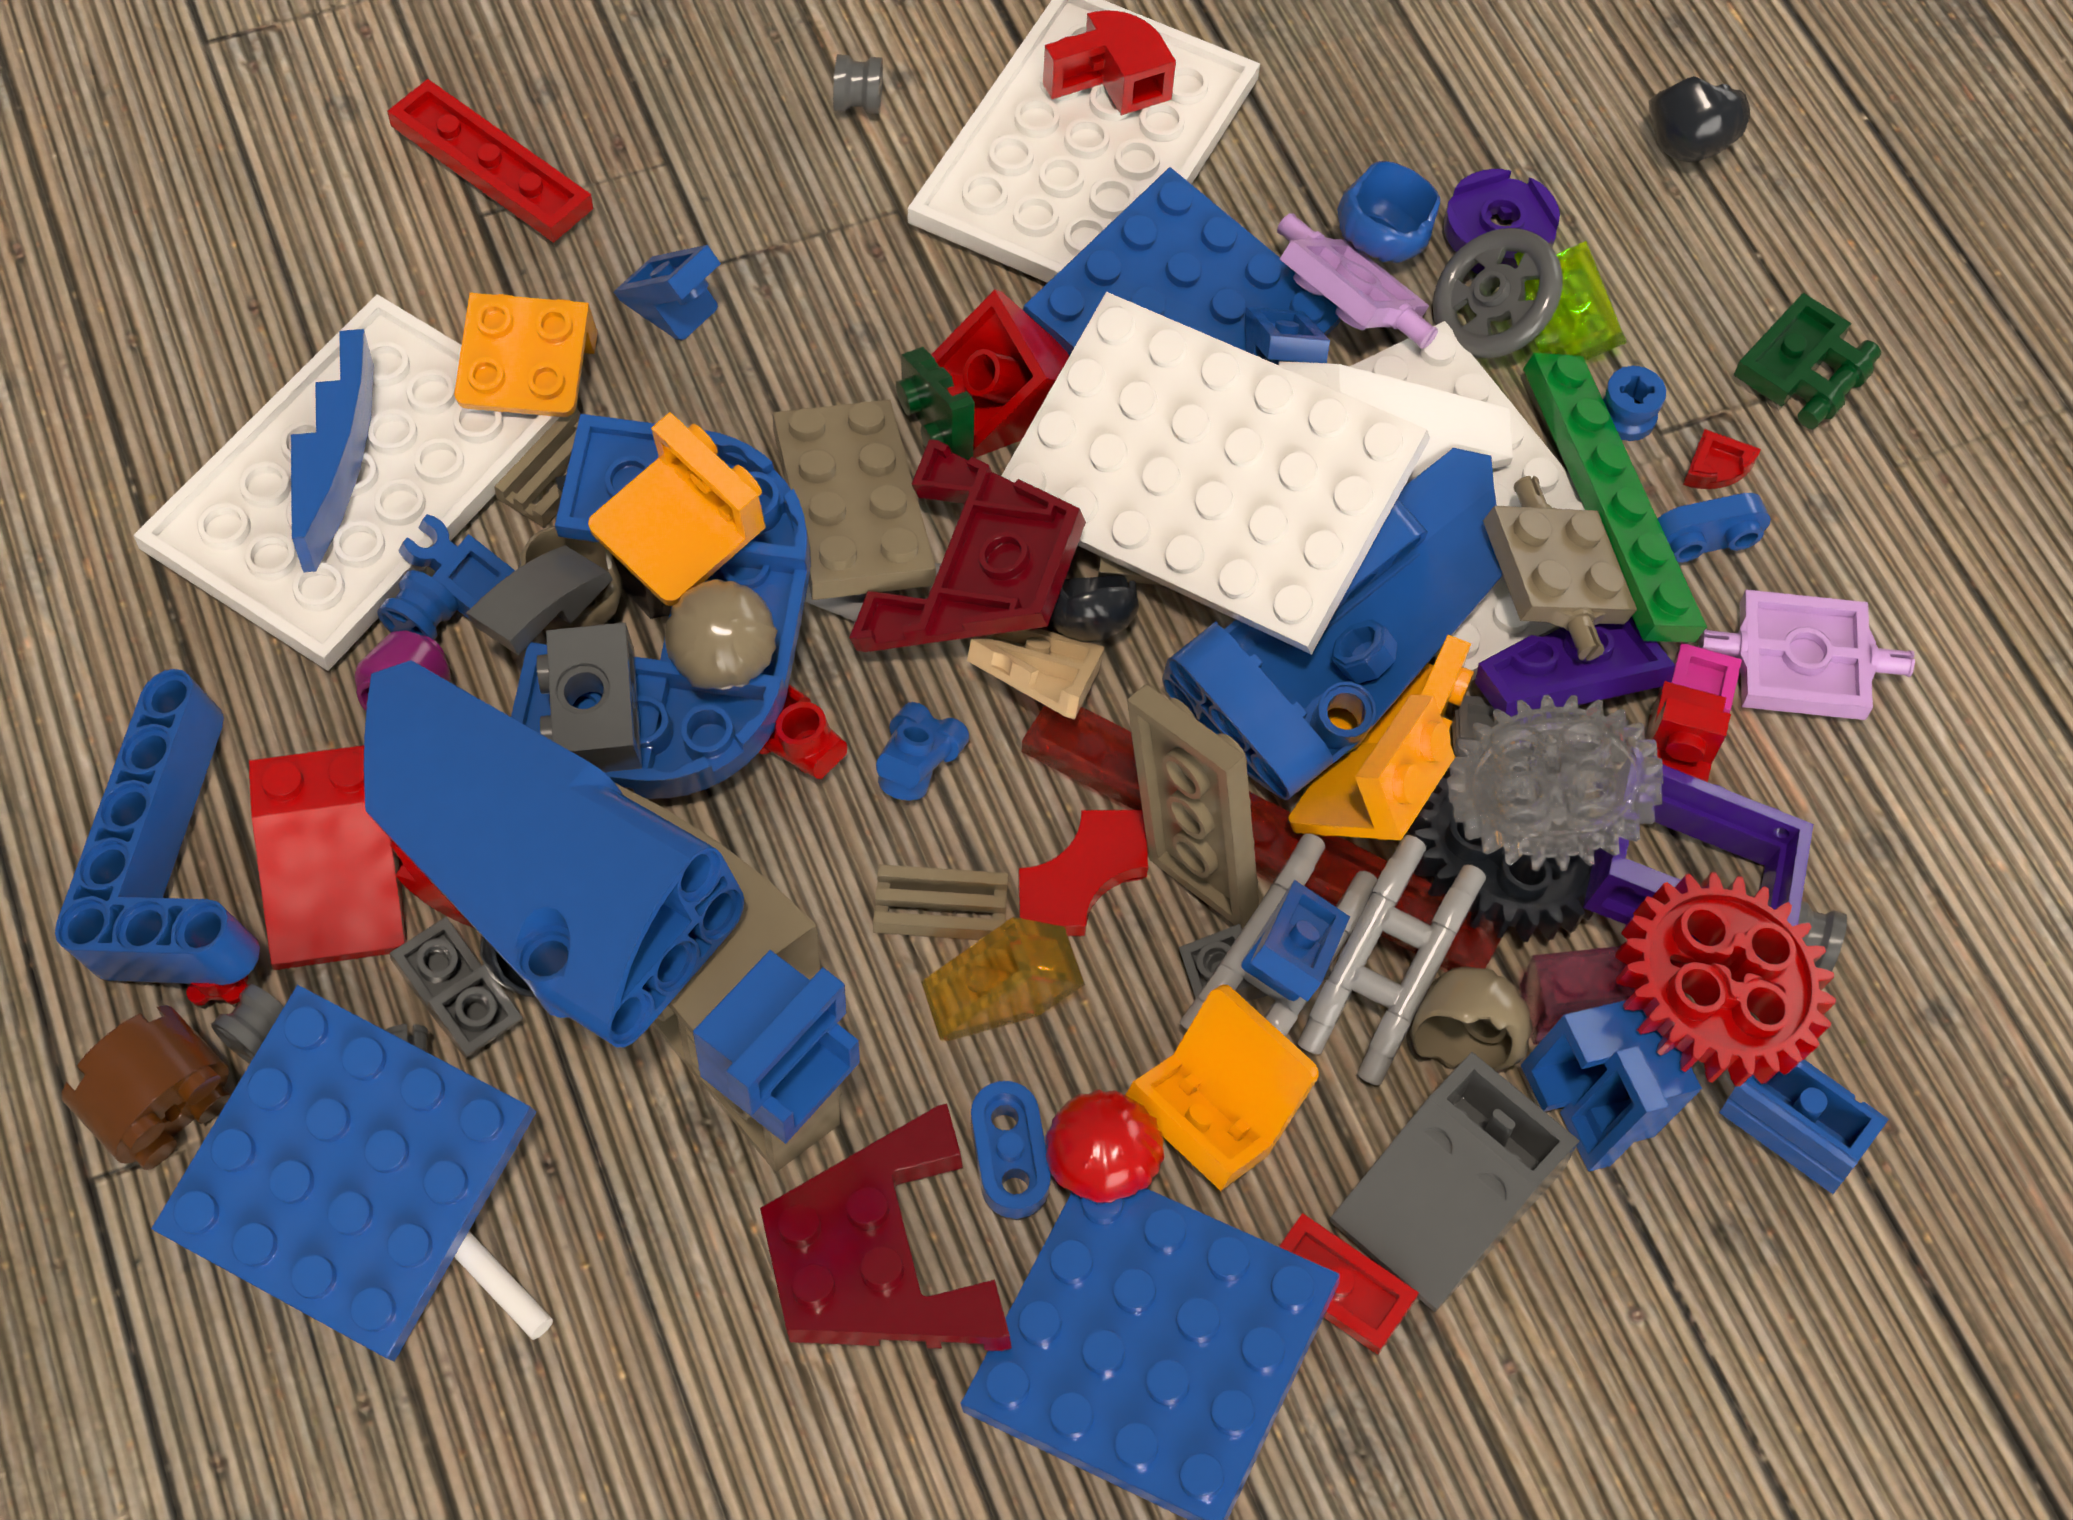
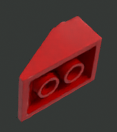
M364 745L249 760L251 817L270 961L273 970L387 955L406 943L402 883L395 876L400 868V858L390 846L392 839L365 810Z

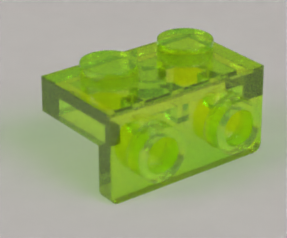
M1587 241L1557 253L1563 275L1562 293L1551 320L1542 332L1534 338L1540 353L1551 351L1553 354L1583 356L1586 361L1628 343ZM1519 252L1514 254L1518 266L1524 255ZM1539 279L1526 280L1524 282L1525 301L1535 300Z

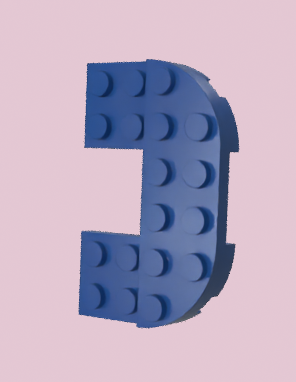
M580 414L555 522L558 537L599 542L591 534L588 525L589 518L659 458L651 430L655 423ZM706 430L704 431L713 440L718 449L717 456L731 469L735 465L742 466L759 484L762 490V495L759 498L766 528L705 582L715 579L725 582L734 581L740 585L748 586L757 592L766 602L772 614L773 624L777 629L775 638L776 649L772 654L770 664L758 677L751 679L747 685L741 688L733 686L725 690L692 687L687 678L677 671L673 662L668 658L665 639L660 660L635 657L642 769L604 773L614 783L625 788H632L634 793L650 799L685 796L719 784L747 765L769 740L775 729L776 720L783 711L787 697L811 567L810 546L804 513L794 488L790 489L786 481L774 469L773 462L760 451L736 438ZM531 642L526 649L511 717L540 733V717L551 715L550 694H541L537 676V655L547 654V644ZM598 692L582 694L576 699L573 707L578 709L591 708L601 700L603 694Z

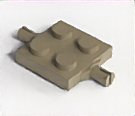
M1531 476L1523 477L1515 482L1513 486L1521 507L1494 506L1483 520L1520 621L1548 622L1564 627L1571 634L1578 658L1582 661L1585 658L1587 661L1593 660L1604 652V646L1601 644L1594 625L1599 623L1625 624L1637 611V608L1598 511L1552 508L1545 500L1539 479L1536 476H1533L1532 479Z

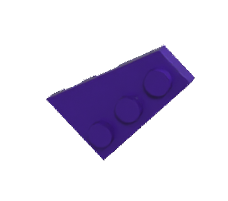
M1631 616L1625 624L1599 623L1594 625L1601 644L1604 646V652L1593 660L1587 661L1586 658L1583 661L1580 660L1570 632L1564 627H1559V629L1544 637L1530 635L1478 663L1475 683L1503 722L1661 687L1664 681L1672 682L1675 664L1656 641L1642 640L1635 621Z

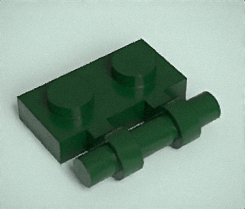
M1803 292L1739 361L1734 376L1781 407L1794 393L1805 399L1806 405L1798 413V420L1803 426L1815 429L1824 419H1832L1845 405V395L1852 387H1861L1873 374V364L1881 356V350L1876 343L1870 340L1863 341L1857 348L1844 341L1843 339L1846 337L1852 323ZM1822 362L1834 368L1835 373L1829 380L1815 372Z

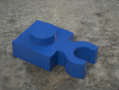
M428 514L422 519L418 528L431 538L433 546L429 548L420 547L407 537L398 550L403 559L417 567L429 566L436 572L432 577L453 594L458 603L457 610L469 620L470 618L466 612L493 587L515 571L470 534L464 538L459 546L455 545L449 540V533L444 523Z

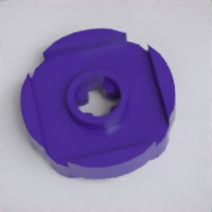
M1487 169L1475 172L1458 183L1454 189L1453 196L1448 201L1443 226L1446 238L1451 247L1457 252L1469 241L1484 233L1502 228H1520L1539 235L1553 248L1560 219L1559 207L1554 196L1542 183L1529 177L1527 184L1517 179H1511L1512 171ZM1498 214L1502 220L1512 219L1514 222L1511 223V226H1500L1493 223L1491 219L1492 215ZM1507 251L1501 264H1507L1516 269L1524 254ZM1478 263L1471 270L1479 274L1485 267Z

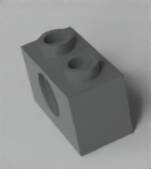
M626 623L546 630L547 654L537 655V676L541 694H550L551 715L540 717V734L589 761L603 772L642 769L635 653ZM588 692L603 694L601 700L591 708L578 709L573 707L576 699L582 694Z

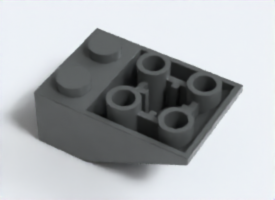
M1471 1052L1428 1097L1330 1217L1329 1221L1385 1270L1418 1291L1417 1298L1432 1311L1436 1312L1564 1171L1580 1140L1476 1054Z

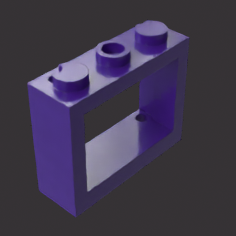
M1634 753L1608 789L1583 908L1627 924L1634 916L1633 912L1647 896L1652 897L1662 884L1668 882L1675 887L1680 882V879L1626 858L1634 815H1638L1765 865L1761 888L1764 886L1769 888L1768 906L1775 910L1789 902L1792 905V909L1787 921L1792 926L1798 925L1814 824L1731 792L1722 786L1708 783L1670 768L1663 763L1660 764ZM1691 935L1697 942L1701 943L1695 936Z

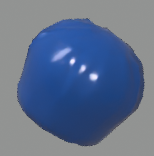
M1378 161L1373 163L1363 175L1343 192L1337 208L1339 228L1345 240L1352 242L1357 251L1364 252L1381 262L1400 263L1414 258L1429 244L1440 205V196L1432 184L1414 170L1395 162Z

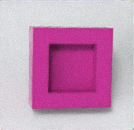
M1681 643L1675 655V669L1671 683L1727 697L1724 712L1730 713L1742 659Z

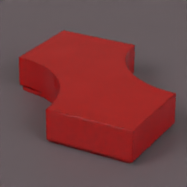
M1081 810L1078 832L1070 845L1061 854L1043 864L1019 868L1020 936H1085L1089 913L1102 895L1119 884L1142 880L1147 877L1148 850L1142 810Z

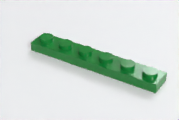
M1533 352L1523 370L1585 510L1598 511L1637 608L1632 617L1642 640L1695 643L1707 628V625L1584 357Z

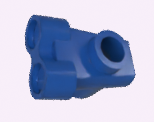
M909 702L905 704L891 720L889 730L892 736L877 759L878 784L886 794L900 800L911 801L924 797L928 791L933 770L943 760L951 762L956 759L968 743L969 731L961 721L954 718L943 720L934 718L929 710L920 703Z

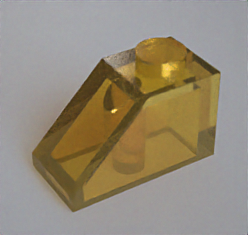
M1017 917L1010 918L921 981L939 1039L945 1041L1038 1017L1085 985L1065 927Z

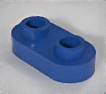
M1741 493L1674 508L1658 517V521L1677 562H1688L1696 559L1703 553L1725 548L1738 551L1755 545L1763 538L1764 531L1770 525L1771 518L1758 494Z
M1012 1081L991 1083L980 1090L971 1108V1130L982 1195L987 1205L1003 1217L1014 1219L1028 1217L1037 1212L1046 1202L1051 1178L1046 1159V1145L1039 1106L1034 1095L1021 1084ZM1007 1115L1012 1117L1017 1124L1010 1130H1000L993 1125L992 1121L998 1116ZM1011 1178H1018L1023 1180L1028 1188L1023 1193L1011 1194L1004 1189L1003 1184Z

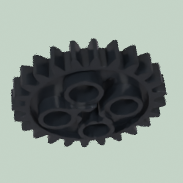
M1494 754L1488 768H1485L1475 756L1469 757L1464 769L1452 762L1407 831L1409 834L1420 839L1426 846V851L1414 873L1416 876H1434L1435 879L1428 891L1431 897L1446 894L1463 865H1473L1484 872L1486 880L1470 909V912H1472L1470 927L1476 929L1485 919L1492 921L1497 938H1502L1507 928L1512 926L1516 927L1518 935L1523 942L1530 940L1536 927L1548 940H1553L1560 927L1572 933L1576 930L1582 918L1590 920L1594 912L1583 908L1602 818L1587 817L1585 815L1592 803L1590 798L1573 801L1568 796L1572 789V782L1566 781L1557 787L1549 783L1550 769L1544 767L1537 776L1528 774L1526 761L1520 758L1514 769H1507L1504 761L1497 754Z

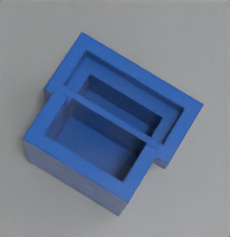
M769 950L693 1030L700 1077L786 1144L860 1063L859 1040L837 1024L846 1014L845 983L824 967L809 980L777 954Z
M1626 1000L1563 1015L1521 1063V1068L1541 1109L1549 1111L1564 1107L1560 1114L1568 1131L1580 1140L1577 1149L1588 1172L1611 1166L1634 1142L1655 1137L1702 1090L1692 1068L1686 1072L1681 1070V1051L1674 1047L1668 1053L1660 1056L1657 1053V1048L1663 1036L1657 1030L1646 1034H1639L1637 1029L1647 1016L1643 1010H1625L1623 1004Z

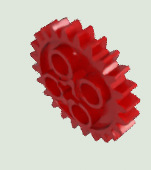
M1710 872L1700 885L1691 874H1686L1675 887L1666 882L1662 884L1652 897L1647 896L1633 912L1634 916L1621 931V934L1627 940L1615 952V958L1627 964V966L1616 977V983L1625 987L1635 988V992L1623 1004L1624 1009L1644 1011L1647 1017L1640 1024L1637 1031L1639 1034H1646L1657 1030L1663 1036L1657 1048V1053L1660 1056L1668 1053L1674 1047L1681 1051L1680 1067L1682 1071L1686 1072L1697 1061L1704 1063L1708 1082L1713 1083L1727 1069L1735 1086H1741L1752 1075L1761 1084H1765L1778 1071L1784 1075L1788 1074L1820 1045L1817 1039L1831 1026V1022L1824 1014L1836 1004V998L1822 991V989L1835 976L1834 972L1815 967V962L1826 952L1824 946H1806L1803 938L1809 933L1812 926L1810 923L1792 926L1787 921L1792 909V905L1789 902L1774 910L1768 906L1769 888L1762 887L1753 897L1746 895L1743 877L1737 876L1726 889H1723L1721 880L1716 872ZM1691 935L1695 936L1701 943L1697 942ZM1684 993L1690 995L1695 1000L1696 1004L1691 1002L1685 996ZM1750 1012L1753 1013V1014L1760 1020V1022L1757 1021V1020L1750 1014Z

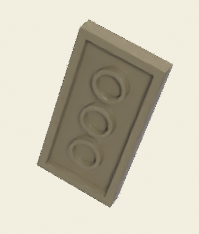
M891 400L773 412V432L784 480L791 490L794 488L805 517L811 556L808 584L812 600L867 594L868 591L885 592L933 586L936 578V566L916 492L911 484L912 477Z
M1145 684L1127 699L1149 860L1234 925L1240 924L1244 928L1259 905L1246 755L1233 738L1224 733L1217 735L1196 720L1193 713L1183 702L1176 698L1167 699L1148 684Z

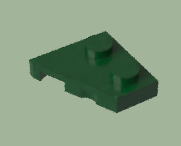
M924 347L901 354L902 380L896 381V392L907 415L915 413L921 424L920 432L925 449L929 439L938 440L949 445L952 453L969 460L973 457L975 402L967 391L954 396L949 393L947 388L954 386L952 376L943 367L938 366L934 357Z

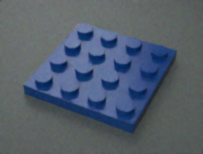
M1171 167L1161 174L1023 307V311L1046 330L1067 351L1069 356L1106 292L1246 351V307L1304 311L1326 336L1341 321L1336 314L1337 305L1324 295H1315L1297 284L1293 278L1296 272L1282 262L1279 256Z
M297 985L151 1229L386 1359L395 1362L537 1111L512 1096Z
M1147 1188L1137 1191L1135 1195L1117 1199L1112 1203H1096L1071 1192L1005 1318L1012 1348L1004 1351L987 1352L960 1403L963 1413L1187 1520H1228L1339 1285L1340 1274Z

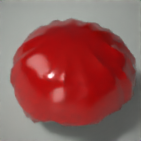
M1099 1089L1089 1094L1080 1093L1070 1099L1056 1113L1045 1136V1143L1047 1145L1046 1159L1050 1173L1054 1176L1056 1182L1076 1195L1096 1203H1112L1117 1199L1135 1195L1137 1191L1147 1188L1152 1183V1178L1158 1174L1160 1164L1165 1158L1164 1140L1162 1133L1158 1130L1157 1118L1150 1116L1142 1104L1116 1090L1104 1092Z

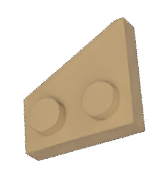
M1034 628L972 637L967 661L1061 715L1075 719L1100 670L1105 647L1089 642H1080L1064 635Z

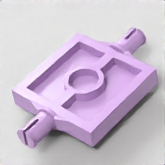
M1289 213L1282 219L1278 225L1277 233L1284 236L1290 243L1280 257V260L1296 272L1293 278L1297 284L1315 295L1327 297L1338 306L1336 309L1338 317L1356 329L1365 330L1366 328L1376 327L1399 329L1418 344L1421 349L1426 348L1432 343L1438 333V329L1422 318L1429 307L1427 303L1363 252L1357 251L1349 241L1324 237L1321 232L1313 231L1298 219L1294 213Z
M1745 590L1741 598L1740 629L1738 633L1705 629L1699 637L1698 643L1700 648L1742 659L1740 666L1742 707L1866 720L1873 708L1872 679L1875 672L1910 677L1915 665V659H1913L1915 656L1914 651L1877 647L1876 641L1869 629L1868 602Z

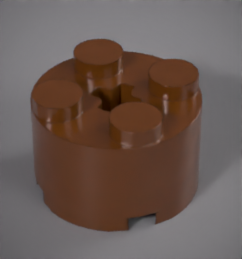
M167 1005L157 1007L162 1016L161 1018L148 1022L139 1013L104 1036L78 1063V1069L85 1076L76 1090L67 1082L62 1090L63 1102L118 1162L127 1164L137 1161L144 1170L156 1167L171 1155L177 1146V1141L173 1138L194 1119L203 1124L215 1118L221 1113L231 1096L224 1088L229 1076L228 1066L171 1006Z

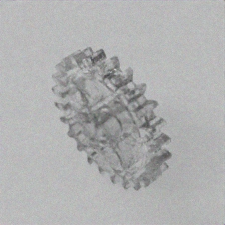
M1544 695L1541 701V708L1534 710L1525 701L1519 700L1517 701V715L1510 717L1505 712L1496 709L1493 711L1494 727L1476 722L1473 724L1474 740L1460 739L1458 741L1459 757H1455L1450 764L1451 777L1447 778L1455 822L1464 823L1465 837L1468 840L1481 837L1483 853L1490 854L1503 846L1506 864L1512 865L1525 854L1530 855L1532 870H1539L1546 857H1555L1558 867L1561 871H1564L1568 868L1570 856L1579 855L1587 865H1594V850L1600 847L1616 856L1620 854L1619 836L1637 842L1640 839L1639 823L1653 824L1655 821L1654 805H1660L1663 801L1662 759L1657 758L1656 740H1645L1644 725L1641 722L1627 726L1626 711L1623 709L1617 710L1607 717L1604 716L1602 700H1596L1586 710L1579 709L1577 695H1571L1564 707H1555L1552 698L1549 695Z

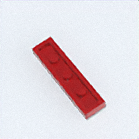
M426 79L387 110L391 127L553 243L594 209L591 193L429 79Z

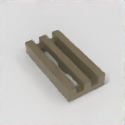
M575 410L568 417H559L494 486L498 500L542 527H545L558 513L560 499L557 484L537 505L533 504L532 501L550 482L556 481L555 477L561 476L567 469L580 417L578 410Z
M878 864L873 933L1004 941L1008 873ZM889 906L927 908L931 912L952 913L954 910L992 913V919L889 912Z

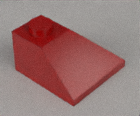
M996 289L931 354L938 366L943 367L952 376L954 386L947 388L949 393L954 396L967 391L975 402L974 458L1023 439L1069 358L1067 351L1046 330L1002 291Z

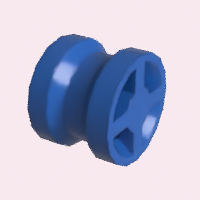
M1627 366L1613 373L1608 381L1603 401L1621 440H1641L1651 434L1656 426L1658 413L1666 399V387L1663 380L1655 372L1645 367ZM1634 399L1639 401L1641 404L1635 403Z
M416 570L407 571L398 584L400 592L395 598H388L383 602L377 611L378 617L390 632L406 630L435 640L437 637V625L441 621L451 619L458 609L457 600L443 584L433 577Z

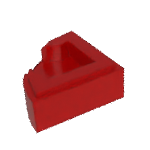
M1704 429L1683 485L1697 489H1718L1735 484L1751 471L1761 449Z

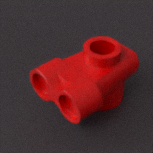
M789 684L783 711L776 720L772 735L759 753L764 755L773 752L798 767L802 772L810 774L817 779H822L846 756L848 747L847 743L829 727L823 710L816 704L811 703L810 698Z

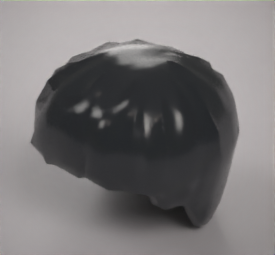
M1694 76L1660 91L1648 102L1657 145L1668 156L1689 163L1711 158L1727 149L1743 136L1750 119V105L1746 94L1740 89H1732L1727 84L1714 86Z

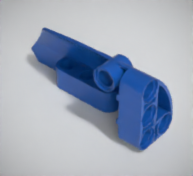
M1452 448L1404 486L1312 655L1239 620H1235L1225 629L1215 621L1167 659L1162 683L1169 697L1183 702L1193 713L1196 720L1217 735L1224 733L1233 738L1246 755L1247 775L1280 798L1288 800L1344 754L1356 750L1372 727L1440 650L1447 635L1452 636L1503 576L1483 523L1484 518L1491 509L1497 506L1491 455ZM1373 619L1385 626L1398 643L1396 659L1379 678L1356 684L1345 677L1332 661L1334 642L1350 625ZM1339 707L1349 710L1355 716L1358 727L1349 730L1336 727L1330 721L1327 711Z
M410 660L371 673L364 734L365 810L368 815L527 983L542 1007L550 1015L559 1018L570 1017L615 1047H626L634 1043L739 922L744 907V896L722 854L713 846L624 796L610 777L589 761L414 661Z

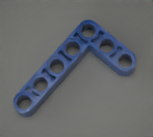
M164 670L155 675L144 686L56 922L55 936L57 942L100 979L108 981L226 985L245 978L254 969L259 959L260 946L258 940L219 902L209 899L163 898L224 720L222 710L183 670Z

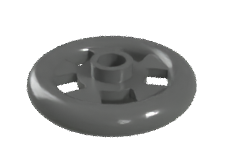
M1520 228L1497 229L1472 239L1453 255L1437 281L1433 296L1435 324L1437 325L1445 321L1453 330L1459 344L1475 358H1497L1519 350L1542 332L1559 304L1563 287V275L1558 256L1551 245L1542 237ZM1507 251L1524 254L1518 268L1514 269L1510 265L1501 264ZM1480 263L1485 269L1467 287L1462 283L1464 278L1474 266ZM1539 279L1535 300L1525 301L1524 282L1526 280ZM1499 287L1498 291L1491 296L1494 290H1496ZM1469 303L1470 308L1477 316L1462 326L1456 311ZM1512 319L1513 326L1497 334L1491 333V321L1502 322Z

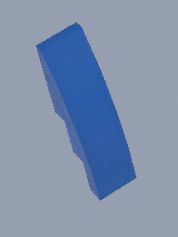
M364 329L339 331L340 380L315 382L316 432L291 434L292 541L303 573L317 571L344 518L361 470L371 421L374 364Z

